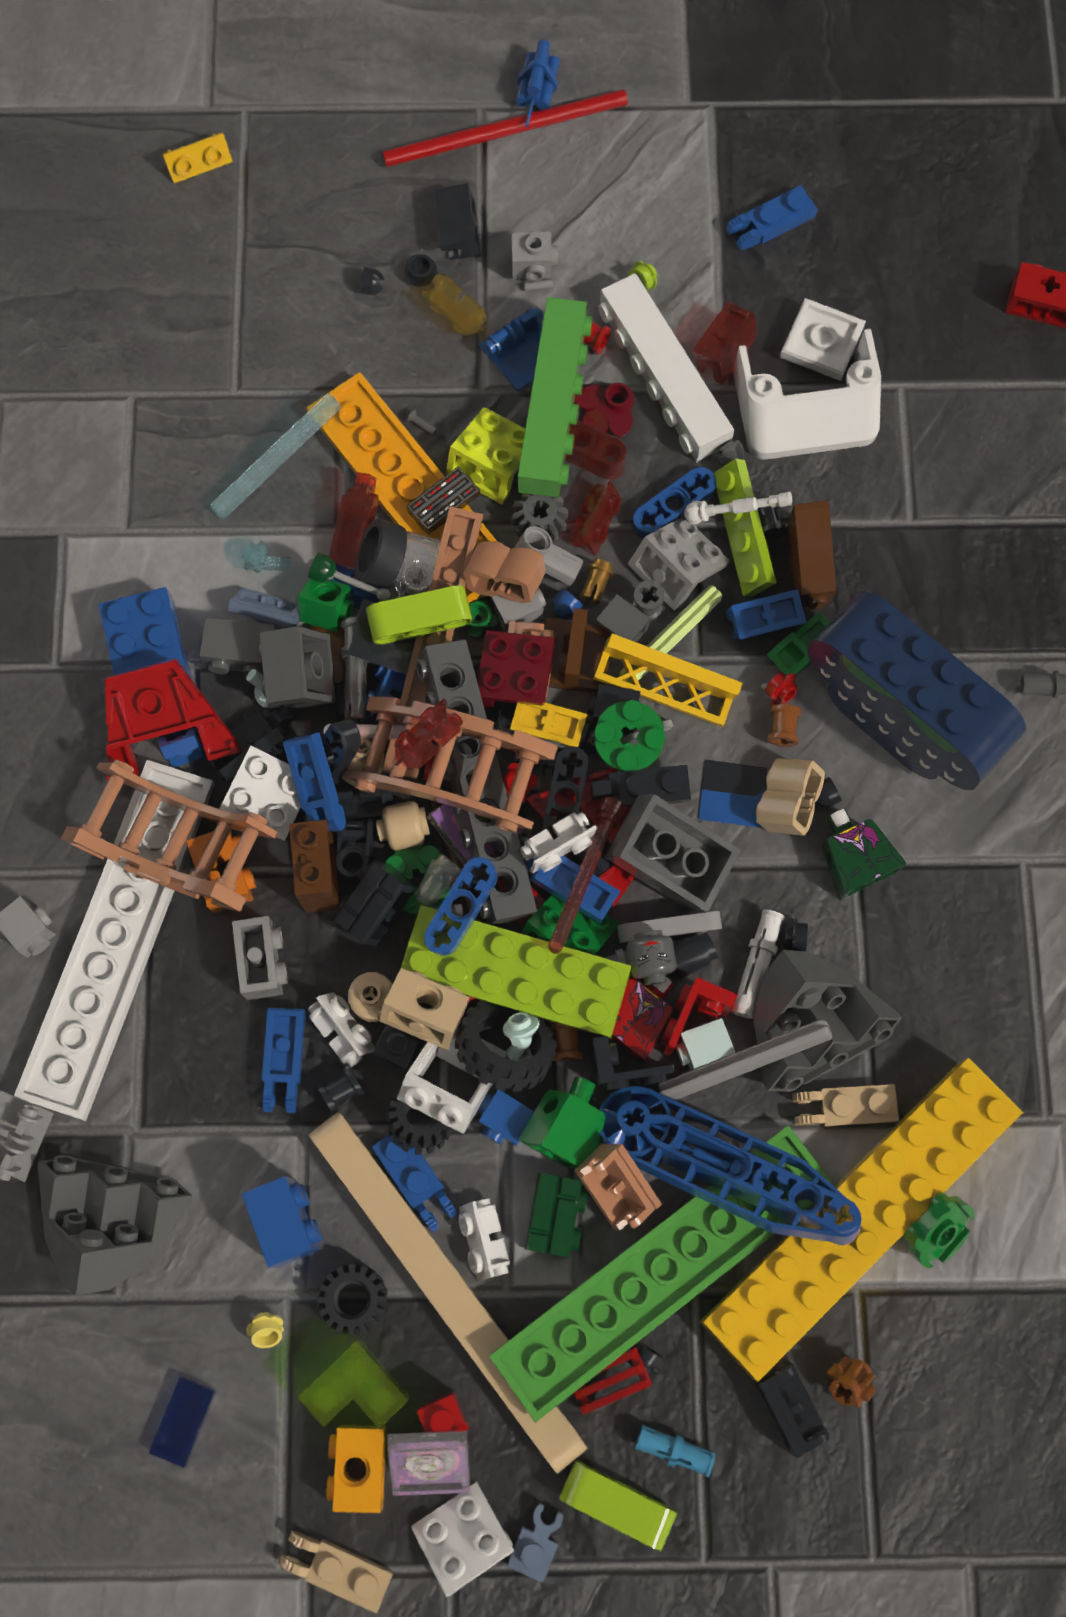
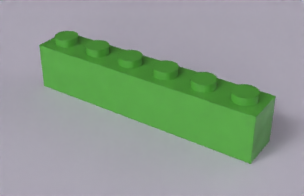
M547 297L519 466V493L559 498L561 485L568 484L570 465L564 464L566 454L572 455L574 434H569L570 424L577 425L579 404H574L575 395H581L584 375L578 374L579 366H586L588 345H583L584 336L590 337L593 316H587V302Z

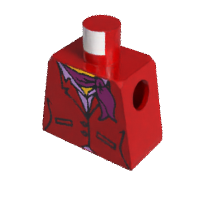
M633 977L628 981L611 1037L613 1042L642 1065L648 1058L673 1011V1008L663 1000L674 986L667 977L665 983L646 986Z

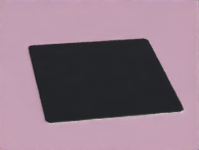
M364 599L348 654L407 674L416 637L392 643L374 644L366 608L375 603Z

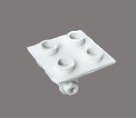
M250 746L219 809L241 815H247L248 812L256 813L268 820L266 826L278 832L277 838L285 841L290 830L289 824L294 822L301 808L289 764Z
M477 1482L411 1526L446 1597H449L514 1552L510 1537L506 1531H503Z

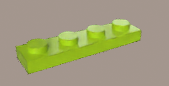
M735 458L714 473L720 505L732 503L733 500L754 497L745 460ZM758 509L757 511L737 514L734 512L722 513L743 596L753 597L776 584Z

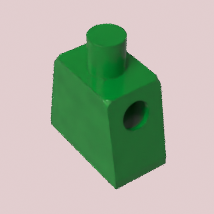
M575 1077L569 1093L548 1090L518 1141L562 1166L576 1170L598 1148L601 1138L600 1132L603 1130L605 1122L604 1113L588 1104L596 1085L584 1078Z

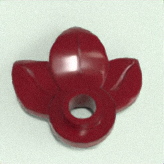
M619 382L613 383L607 388L599 385H590L582 389L581 395H575L574 404H579V407L586 411L582 421V432L584 435L599 436L610 430L614 436L621 438L631 429L633 417L630 410L634 405V394L627 385ZM620 398L623 400V403H614L612 400Z

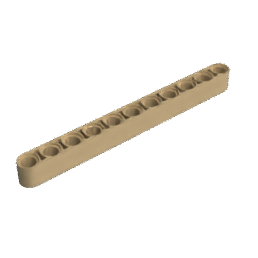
M337 1112L308 1134V1136L557 1473L561 1472L586 1451L588 1446L558 1406L534 1423L488 1357L508 1342V1338L345 1119Z

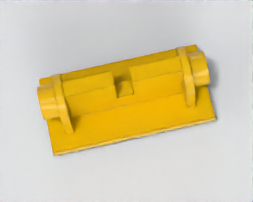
M223 132L217 135L213 133L211 137L172 151L169 149L167 153L163 154L164 162L173 183L233 162Z

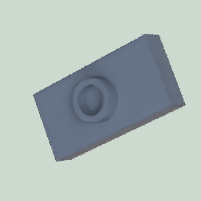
M244 587L240 588L229 600L228 611L255 618L259 623L276 624L291 628L296 627L300 622L297 602Z

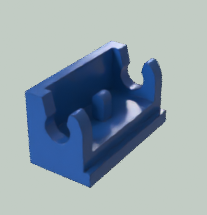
M798 589L732 605L725 612L727 621H732L734 632H732V637L734 640H741L806 623Z

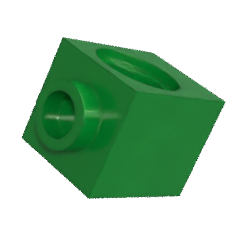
M309 579L298 595L300 622L337 633L341 628V622L353 615L354 602L351 601L350 586L333 580L322 583Z

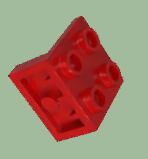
M698 977L695 978L692 986L685 983L674 1007L675 1010L680 1012L677 1020L672 1017L670 1018L660 1040V1043L666 1045L663 1054L669 1057L672 1054L693 1005L698 1007L697 1012L699 1014L717 1020L718 1016L725 1018L734 1006L738 994Z

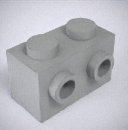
M269 916L232 921L240 994L247 1000L283 995L282 984H287L288 978L285 962L279 963L278 949L283 948L281 928L275 927Z

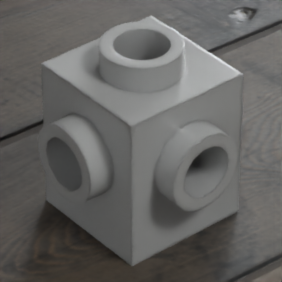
M532 230L529 232L512 233L513 280L528 279L530 281L551 279L552 266H558V245H551V232Z

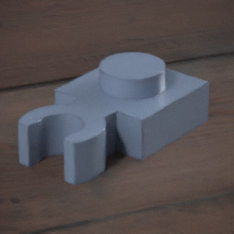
M539 1502L533 1512L535 1527L531 1530L522 1526L507 1567L543 1583L559 1545L557 1541L550 1539L549 1536L560 1528L563 1521V1512L558 1511L553 1522L545 1523L541 1519L544 1504Z

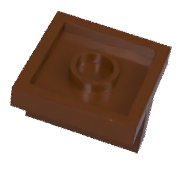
M574 608L572 620L546 617L544 630H554L557 633L549 688L597 694L599 684L606 685L594 680L593 677L606 640L610 637L611 633L599 624L587 623L588 610ZM609 656V658H608L607 664H606L605 669H604V672H603V673H605V674H607V675H608V668H609L610 656Z

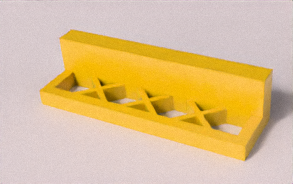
M613 633L606 640L593 677L594 680L610 686L641 691L640 697L719 727L724 726L732 700L739 695L742 682ZM609 656L622 661L627 674L615 678L603 673ZM631 665L639 668L633 671ZM645 670L655 674L660 686L651 690L644 689L640 686L636 675ZM663 677L671 679V681L665 683ZM630 678L633 684L623 680ZM678 682L687 686L692 698L682 703L673 699L668 687ZM695 689L700 690L704 693L698 695ZM662 690L665 696L660 695L656 692ZM708 695L723 699L718 716L706 712L700 699ZM694 702L697 708L689 706L688 704Z

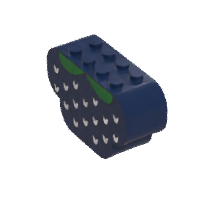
M858 592L809 645L808 657L817 672L829 683L828 692L836 707L901 764L923 778L936 779L940 776L960 789L974 790L1026 731V724L1022 715L1008 699L892 604L872 592Z

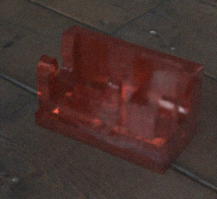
M729 302L725 304L692 350V355H695L697 368L702 374L709 367L713 371L715 382L724 384L734 370L739 346L746 345V350H748L757 338L755 314Z

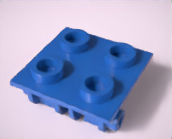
M538 307L534 310L529 308L525 313L511 320L510 323L504 325L503 328L479 343V347L517 392L534 381L543 326L541 320L544 319V315Z

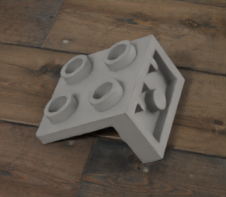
M681 517L645 536L628 562V565L644 581L649 580L659 583L664 590V601L673 610H676L684 604L698 583L725 568L730 561L716 545L712 544L698 530L696 525L690 524L685 517Z

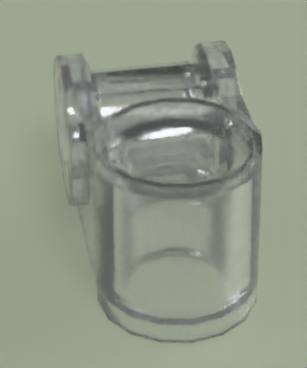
M406 531L407 549L396 582V591L400 597L427 591L433 579L434 568L440 549V539Z

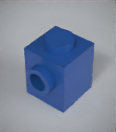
M498 1089L494 1097L489 1093L487 1094L477 1113L482 1115L479 1124L485 1127L482 1131L484 1136L499 1145L505 1140L517 1148L520 1144L518 1141L534 1111Z

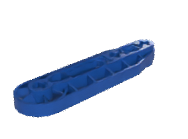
M640 1086L621 1088L610 1094L601 1105L600 1111L605 1115L603 1130L600 1132L602 1143L623 1144L640 1170L771 1233L832 1242L838 1245H847L858 1236L862 1218L856 1204L845 1197L805 1160L648 1088ZM636 1097V1101H631V1098ZM656 1105L663 1110L661 1114H650L649 1111L650 1108ZM670 1109L677 1112L675 1117H671ZM686 1116L711 1129L708 1133L684 1123V1117ZM718 1132L744 1143L743 1149L716 1138ZM652 1134L663 1136L660 1140H657ZM670 1136L674 1137L670 1145H668ZM687 1142L691 1145L696 1146V1149H693L685 1145V1143ZM755 1148L780 1161L776 1166L751 1154V1149ZM682 1150L693 1154V1156L690 1157L682 1153ZM653 1158L651 1163L646 1162L647 1160ZM661 1162H664L687 1173L685 1180L658 1168ZM786 1164L802 1170L813 1182L785 1170ZM696 1177L721 1189V1193L717 1196L692 1184ZM771 1184L777 1186V1188L772 1187L770 1192L764 1190V1188L769 1189ZM731 1194L756 1206V1210L752 1213L726 1199ZM807 1199L812 1201L815 1207L811 1210H803L796 1203ZM823 1208H826L828 1212L825 1211L824 1218H822ZM765 1210L792 1223V1225L774 1223L761 1217ZM841 1218L847 1219L848 1221H844L842 1226L835 1223L839 1222Z

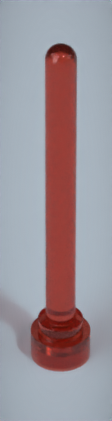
M601 798L596 809L598 826L591 840L593 843L588 847L548 944V949L553 954H558L562 951L611 829L616 828L617 825L622 823L627 812L626 805L615 798Z

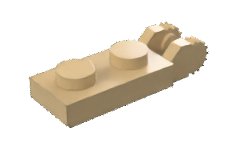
M895 1084L826 1088L819 1091L792 1094L793 1102L798 1104L820 1101L822 1115L800 1114L796 1116L795 1126L823 1124V1127L899 1122Z
M291 1532L288 1541L294 1546L316 1553L311 1566L299 1561L295 1557L281 1555L278 1562L280 1567L297 1576L305 1577V1581L377 1614L394 1573L393 1571L324 1539L320 1542L300 1532Z

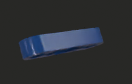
M695 468L640 506L635 511L632 526L635 534L644 539L645 536L681 517H685V508L691 502L709 500L713 496L716 486L714 473L707 468ZM695 480L699 483L706 481V489L704 490L702 487L696 488L692 491L690 499L688 492L693 490ZM676 496L683 501L684 506L679 510H671L665 505V500ZM659 508L661 514L654 519L653 527L649 524L642 526L643 517L647 520L652 519L657 515Z
M475 857L465 864L427 927L424 935L425 944L434 954L447 956L455 952L498 879L497 870L490 860L484 857ZM485 866L487 867L485 872L489 879L487 881H478L474 889L481 894L478 898H475L470 891L461 889V887L466 883L471 888L475 881V877L471 872L474 868L481 870ZM458 897H467L472 904L470 912L462 917L455 916L451 911L452 902ZM447 915L450 920L462 925L459 930L452 925L447 934L451 939L450 944L442 943L438 948L435 947L437 940L433 936L436 931L439 933L445 931L448 923L442 919Z

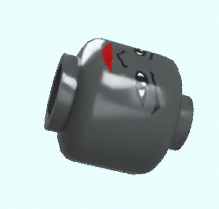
M662 930L634 934V940L630 941L626 946L628 965L632 966L631 976L637 979H644L645 985L665 983V975L671 974L677 969L673 940L668 936H663Z

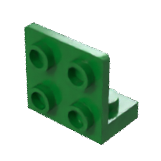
M551 895L527 921L520 934L596 955L615 933L619 923L606 914L599 924L556 896Z

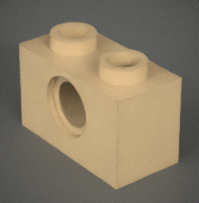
M401 968L383 1003L379 1021L448 1050L465 1014L469 997L452 986H443L429 980L422 973L410 972ZM426 1003L433 1008L425 1009L419 1006V1004Z

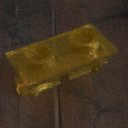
M436 275L432 281L434 285L433 290L421 291L420 294L429 301V306L437 313L443 314L452 322V327L457 332L463 335L484 332L480 325L487 318V315L484 313L485 309L468 294H464L459 302L458 298L463 289L448 275Z

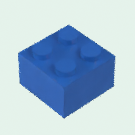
M284 1176L242 1193L268 1268H280L321 1251L318 1242L323 1240V1235L317 1220H312L307 1214L305 1206L310 1205V1200L303 1183L299 1184L298 1181L296 1182L294 1179Z

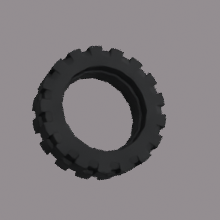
M480 1001L476 1003L475 1008L471 1006L467 1010L457 1032L455 1049L459 1050L457 1053L460 1063H465V1069L469 1074H475L479 1077L478 1081L486 1085L489 1082L495 1085L496 1089L505 1091V1088H511L512 1091H522L523 1087H527V1089L535 1087L538 1081L541 1082L544 1079L556 1054L557 1042L552 1038L554 1035L552 1028L544 1024L545 1019L537 1017L539 1027L531 1036L532 1041L529 1046L533 1057L527 1060H512L501 1057L482 1042L479 1032L486 1029L503 1030L502 1028L509 1017L520 1012Z

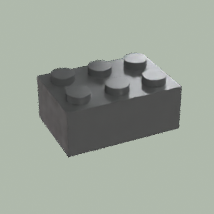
M648 794L637 797L604 858L689 911L708 912L741 849L657 795Z

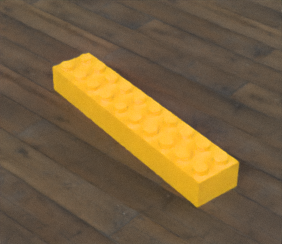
M970 1058L957 1063L834 1186L845 1197L854 1202L861 1213V1228L855 1240L847 1245H838L832 1242L785 1235L699 1322L753 1380L758 1382L905 1233L908 1226L917 1221L929 1209L931 1200L937 1194L945 1193L1023 1112ZM823 1208L822 1218H824L825 1211L828 1212V1209ZM841 1218L839 1222L835 1223L842 1226L843 1222L848 1220Z

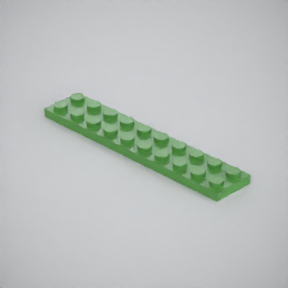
M789 1125L766 1141V1143L805 1160L828 1182L835 1186ZM757 1149L751 1153L776 1166L780 1161ZM786 1164L785 1170L813 1182L802 1170ZM771 1184L769 1189L764 1188V1190L770 1192L772 1187L777 1188V1186ZM712 1185L704 1189L717 1196L721 1193V1189ZM731 1194L726 1199L752 1213L756 1210V1206ZM695 1196L488 1357L534 1423H536L775 1233H771ZM807 1199L796 1203L803 1210L813 1204L812 1201ZM765 1210L761 1217L774 1223H789Z

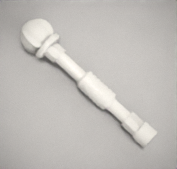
M784 492L769 496L768 498L757 499L756 497L737 499L733 500L732 503L715 506L713 504L708 505L706 501H693L686 506L684 515L690 524L696 525L701 523L702 520L704 522L708 521L709 516H715L719 513L734 512L737 514L757 511L760 507L791 506L792 495L791 492Z

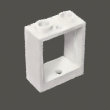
M458 1027L448 1050L429 1042L426 1043L407 1072L397 1099L464 1134L493 1084L488 1082L486 1085L481 1082L468 1103L422 1079L435 1056L466 1071L465 1063H460L457 1053L459 1050L455 1049ZM481 1039L491 1051L506 1058V1051Z

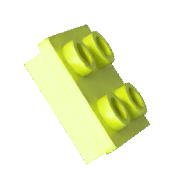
M483 408L450 446L446 474H449L459 466L480 489V493L503 505L509 498L514 474L520 466L526 429L488 408Z

